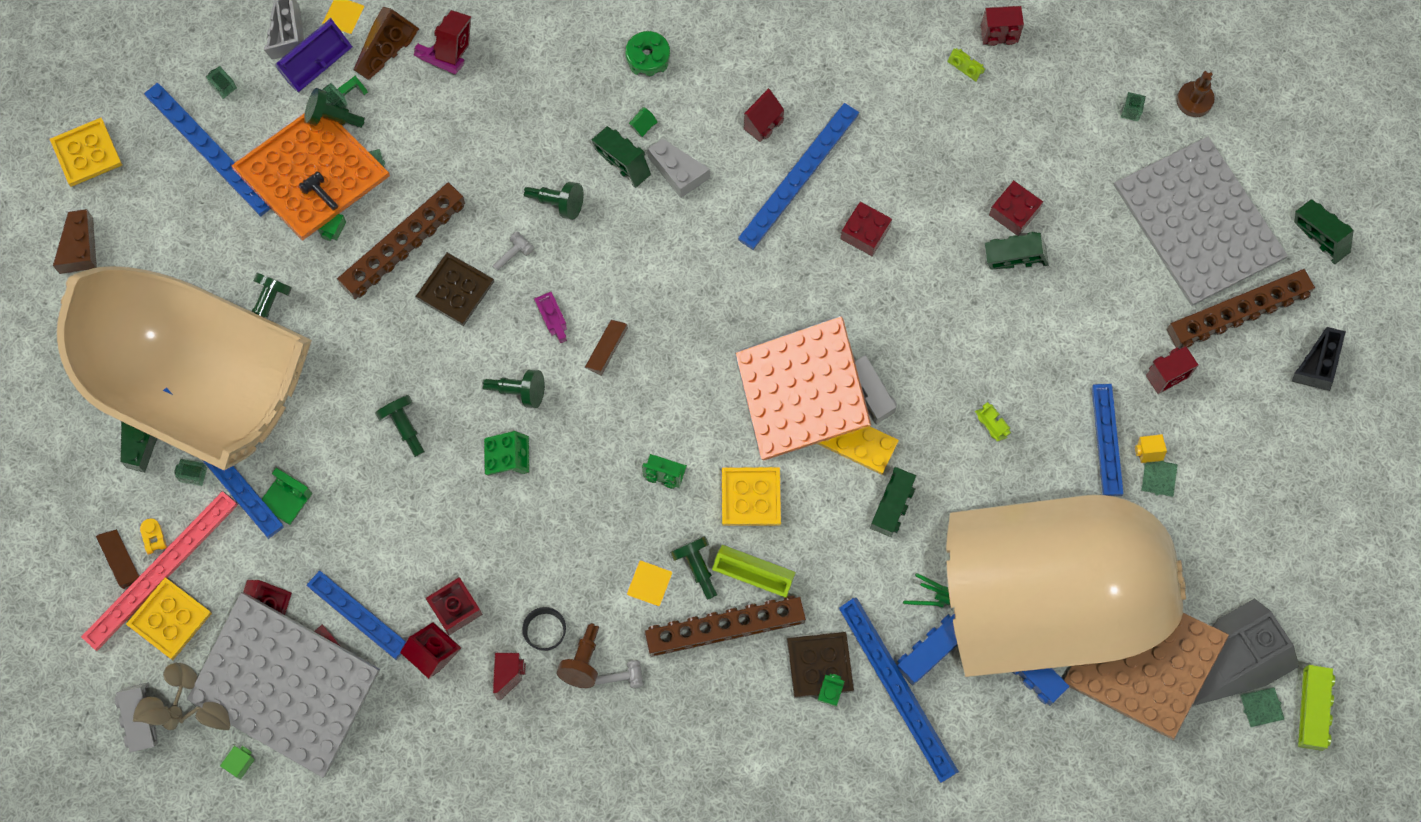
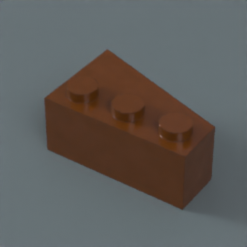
M87 209L70 211L67 214L53 267L59 274L97 268L94 222Z

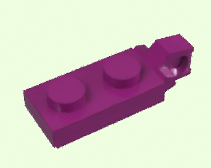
M418 43L414 48V56L455 75L464 66L465 60L463 58H460L456 65L435 59L434 46L430 48Z
M552 292L534 298L551 336L556 335L560 344L566 342L567 337L564 333L567 330L566 322Z

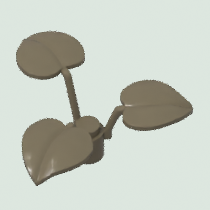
M177 662L168 665L163 672L164 680L169 685L179 686L173 706L168 708L163 705L159 698L146 697L138 703L133 715V722L162 725L167 730H174L179 722L183 723L185 719L196 713L195 717L201 724L219 730H230L228 712L222 705L216 702H205L202 708L196 707L182 717V710L177 707V703L183 687L187 689L194 688L197 675L190 666Z

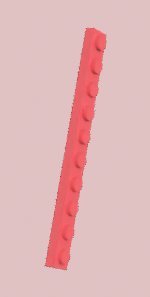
M222 491L81 638L94 650L98 651L147 600L165 577L168 578L238 506L237 503Z

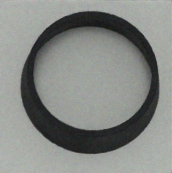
M537 608L526 616L522 627L523 636L526 642L537 650H552L559 646L564 639L566 633L565 620L553 608ZM541 614H551L557 617L563 626L561 640L549 648L536 647L528 638L530 622Z

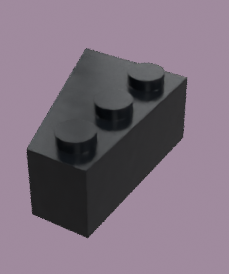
M1326 327L1302 364L1295 371L1292 382L1330 391L1334 382L1346 331Z

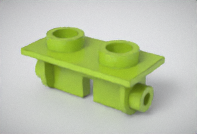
M954 48L947 62L976 82L986 68L975 59L971 60V57L963 52L962 49Z
M987 402L982 406V409L974 411L979 421L986 426L991 437L997 442L1008 438L1007 436L1011 434V428L1003 418H1000L998 421L996 420L1000 414L993 404Z

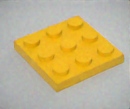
M102 118L50 138V142L70 187L122 166V162Z
M780 467L722 468V526H781Z
M165 577L126 625L171 660H174L212 613Z

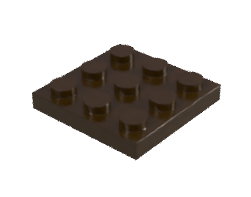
M446 252L416 295V299L464 327L495 281L485 273Z
M846 632L787 638L794 699L819 696L825 675L829 676L830 674L838 675L841 677V680L845 681L841 693L854 692Z

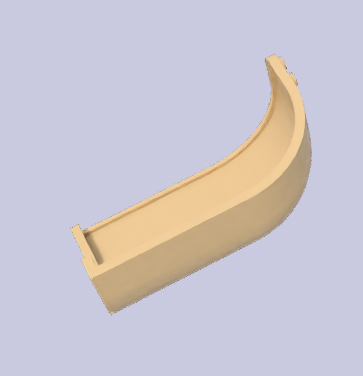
M116 266L97 267L76 273L67 279V287L61 299L62 305L57 323L58 350L70 381L90 404L100 411L222 470H226L249 457L256 451L255 446L257 443H263L270 435L286 409L283 405L287 397H292L312 341L311 339L188 282L148 270ZM167 387L173 395L163 390Z
M1085 495L950 513L946 551L950 553V560L947 561L950 606L951 608L955 607L953 624L965 677L1103 663L1125 659L1145 652L1164 641L1174 632L1182 619L1183 600H1186V585L1182 574V561L1177 560L1174 543L1163 524L1149 511L1133 502L1113 496Z

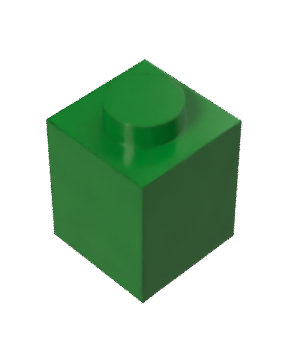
M336 215L318 229L323 239L327 241L332 239L338 240L346 224L344 215Z

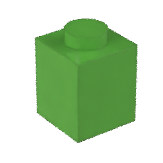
M234 745L220 767L241 780L255 759L250 756L252 754L250 750L244 746L239 749Z

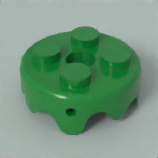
M639 32L627 42L625 48L626 61L635 75L644 73L651 77L658 72H664L668 67L670 59L669 43L657 32ZM645 49H651L653 51L650 55H646L643 53Z

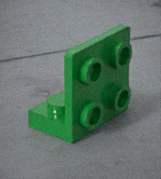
M512 431L485 438V475L489 476L510 470L521 474L530 473L529 436Z
M650 454L647 464L643 463L642 473L648 482L656 483L658 481L664 483V486L667 488L675 489V487L680 488L687 465Z
M275 468L272 475L276 480L261 500L277 518L291 525L313 493L304 484Z

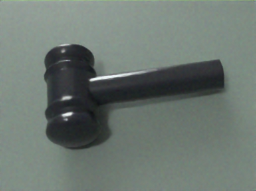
M316 171L306 180H303V183H299V188L304 194L314 190L333 211L338 208L337 203L319 186L324 182V177L320 172Z

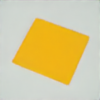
M333 0L322 25L329 18H332L341 31L351 34L364 9V5L349 0Z
M640 560L627 595L660 606L672 571Z

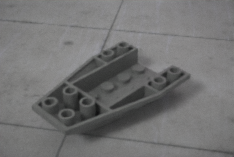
M1255 598L1224 615L1212 626L1229 634V637L1192 706L1265 687L1299 667L1293 643L1272 611Z

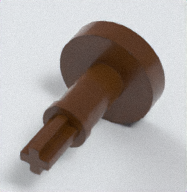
M1204 71L1202 76L1197 78L1196 81H1190L1180 88L1176 101L1178 108L1187 116L1201 117L1211 110L1215 100L1211 89L1212 72L1207 73V71Z
M590 623L587 626L583 639L579 640L574 660L565 659L559 663L556 674L565 683L578 688H591L595 685L598 673L589 663L596 648L594 642L599 626Z

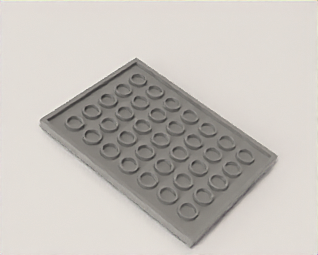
M1209 136L1114 183V187L1191 306L1286 259L1288 256Z
M243 592L233 607L187 700L201 708L205 702H216L222 705L228 712L230 725L324 778L381 669Z

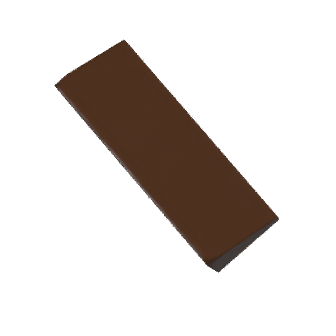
M615 320L609 322L585 365L586 369L602 376L628 329L626 323Z
M118 530L97 535L98 543L118 585L122 589L132 585L139 577V574Z

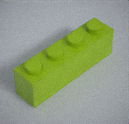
M722 545L719 549L712 568L713 571L785 598L796 574L795 571Z
M1308 665L1303 668L1298 747L1323 751L1331 744L1329 726L1332 725L1333 716L1330 714V709L1334 703L1332 687L1335 684V675H1333V668Z

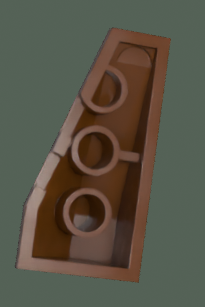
M382 7L371 27L353 70L367 80H370L385 66V62L391 57L395 58L401 48L407 47L412 42L419 28L393 9Z

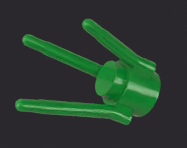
M916 573V577L931 584L921 583L920 585L936 592L934 599L938 601H903V604L927 605L943 608L944 604L950 605L949 589Z

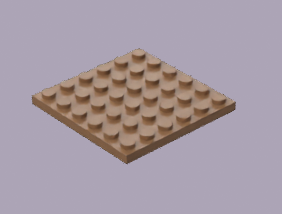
M1183 613L1182 619L1174 632L1155 647L1125 659L1072 666L1064 681L1070 688L1174 740L1222 651L1229 634Z

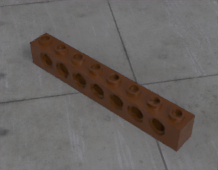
M449 182L446 183L337 278L339 285L354 300L358 297H363L369 287L378 284L385 273H390L400 260H405L414 248L417 249L422 245L424 239L434 235L439 226L445 225L455 212L458 213L464 208L465 200L463 195ZM443 204H448V207L441 208ZM430 216H434V217H435V218L432 219V220H427V218L430 217ZM421 228L419 232H413L414 229ZM407 240L405 244H399L400 241ZM388 252H393L391 256H385ZM374 264H379L377 268H371ZM365 276L364 280L357 281L359 277Z
M1302 269L1172 322L1168 326L1167 332L1176 348L1185 346L1189 348L1195 341H1206L1212 334H1223L1229 327H1240L1245 323L1244 321L1249 319L1251 321L1257 320L1261 317V314L1266 312L1271 314L1281 306L1286 308L1292 305L1295 300L1300 299L1303 301L1311 296L1315 286L1306 270ZM1271 294L1276 295L1278 299H1274ZM1255 301L1260 302L1262 306L1256 305ZM1238 308H1242L1245 313L1240 312ZM1221 315L1227 316L1228 320L1223 319ZM1204 322H1209L1212 327H1208ZM1188 328L1193 329L1195 334L1190 333Z
M795 595L787 596L783 601L769 600L760 606L750 604L741 610L731 608L723 614L713 612L707 614V617L699 619L698 616L690 617L686 622L672 621L663 627L653 625L648 627V630H645V636L650 657L805 624L806 618L801 597L796 598ZM782 608L786 609L788 615L782 617L777 611ZM766 613L769 619L762 621L758 618V615ZM747 617L750 622L747 625H742L739 623V619ZM722 621H727L730 623V627L722 629L719 624ZM704 625L711 628V631L707 634L700 631V628ZM687 629L692 634L690 637L684 638L680 635L681 631ZM664 634H670L672 639L669 642H664L661 640V637Z

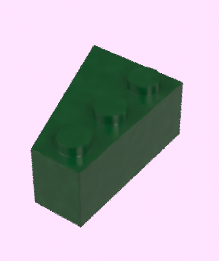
M606 126L591 139L595 150L611 166L614 164L621 169L620 174L623 177L627 175L631 179L634 188H637L651 175L644 157L645 152L640 147L636 148L628 138L624 139L616 129L612 130Z
M1312 199L1295 211L1294 223L1310 239L1314 238L1321 245L1319 249L1322 252L1326 250L1333 258L1331 262L1334 265L1351 253L1354 230L1350 225L1343 223L1335 214L1330 213L1320 203H1316Z
M1029 232L1024 236L1013 235L1008 237V239H992L990 242L985 243L987 264L990 270L1014 268V265L1018 264L1032 267L1034 263H1043V266H1049L1047 248L1041 233Z
M121 421L120 462L128 469L145 473L157 438Z
M894 467L870 529L892 537L894 532L898 533L901 526L899 518L901 515L905 516L909 506L906 504L908 498L912 499L916 490L913 484L917 475Z

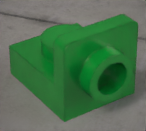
M835 674L825 675L817 701L837 707L845 681Z

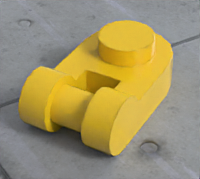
M151 518L143 521L140 526V532L146 553L150 555L155 550L166 549L167 544L159 522ZM157 538V542L151 543V539Z

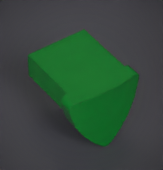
M355 75L337 89V94L342 98L355 87L363 95L367 94L368 91Z
M642 107L639 113L629 122V125L640 137H643L658 122L647 108Z

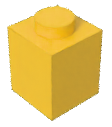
M1163 434L1139 437L1138 443L1135 445L1136 456H1139L1141 463L1164 461L1167 449Z

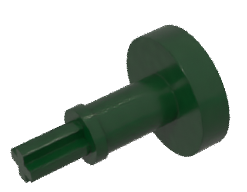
M315 88L312 91L305 109V123L316 126L321 117L339 122L342 125L348 123L362 128L365 123V117L350 113L347 108L326 103L327 92L325 90Z
M569 181L563 186L561 191L548 189L547 187H542L541 189L524 188V197L538 199L542 204L557 205L562 218L574 220L582 209L584 192L580 183Z
M256 273L253 281L263 285V288L252 312L261 317L268 318L277 293L280 292L289 296L292 287Z
M527 370L522 380L502 377L500 380L485 379L482 382L483 390L499 391L502 395H521L522 403L526 408H538L544 397L545 380L540 370Z
M406 395L380 408L375 414L379 422L391 417L402 437V441L407 442L411 452L416 457L425 451L416 437L418 434L417 430L414 429L405 412V409L414 404L410 395Z
M702 536L670 551L673 561L683 557L686 558L694 575L695 582L700 584L708 600L718 594L710 579L712 574L709 572L699 551L709 545L706 536Z

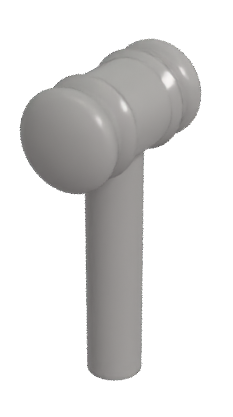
M515 232L511 235L510 242H513L514 246L492 266L496 271L503 267L520 250L525 256L534 250V246L520 232Z
M638 660L629 661L627 663L628 672L598 676L596 685L629 680L631 688L642 687L644 684L642 682L641 662Z

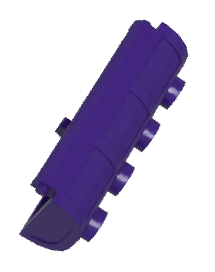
M329 18L287 55L276 62L275 66L288 84L295 91L300 92L353 46L332 18Z

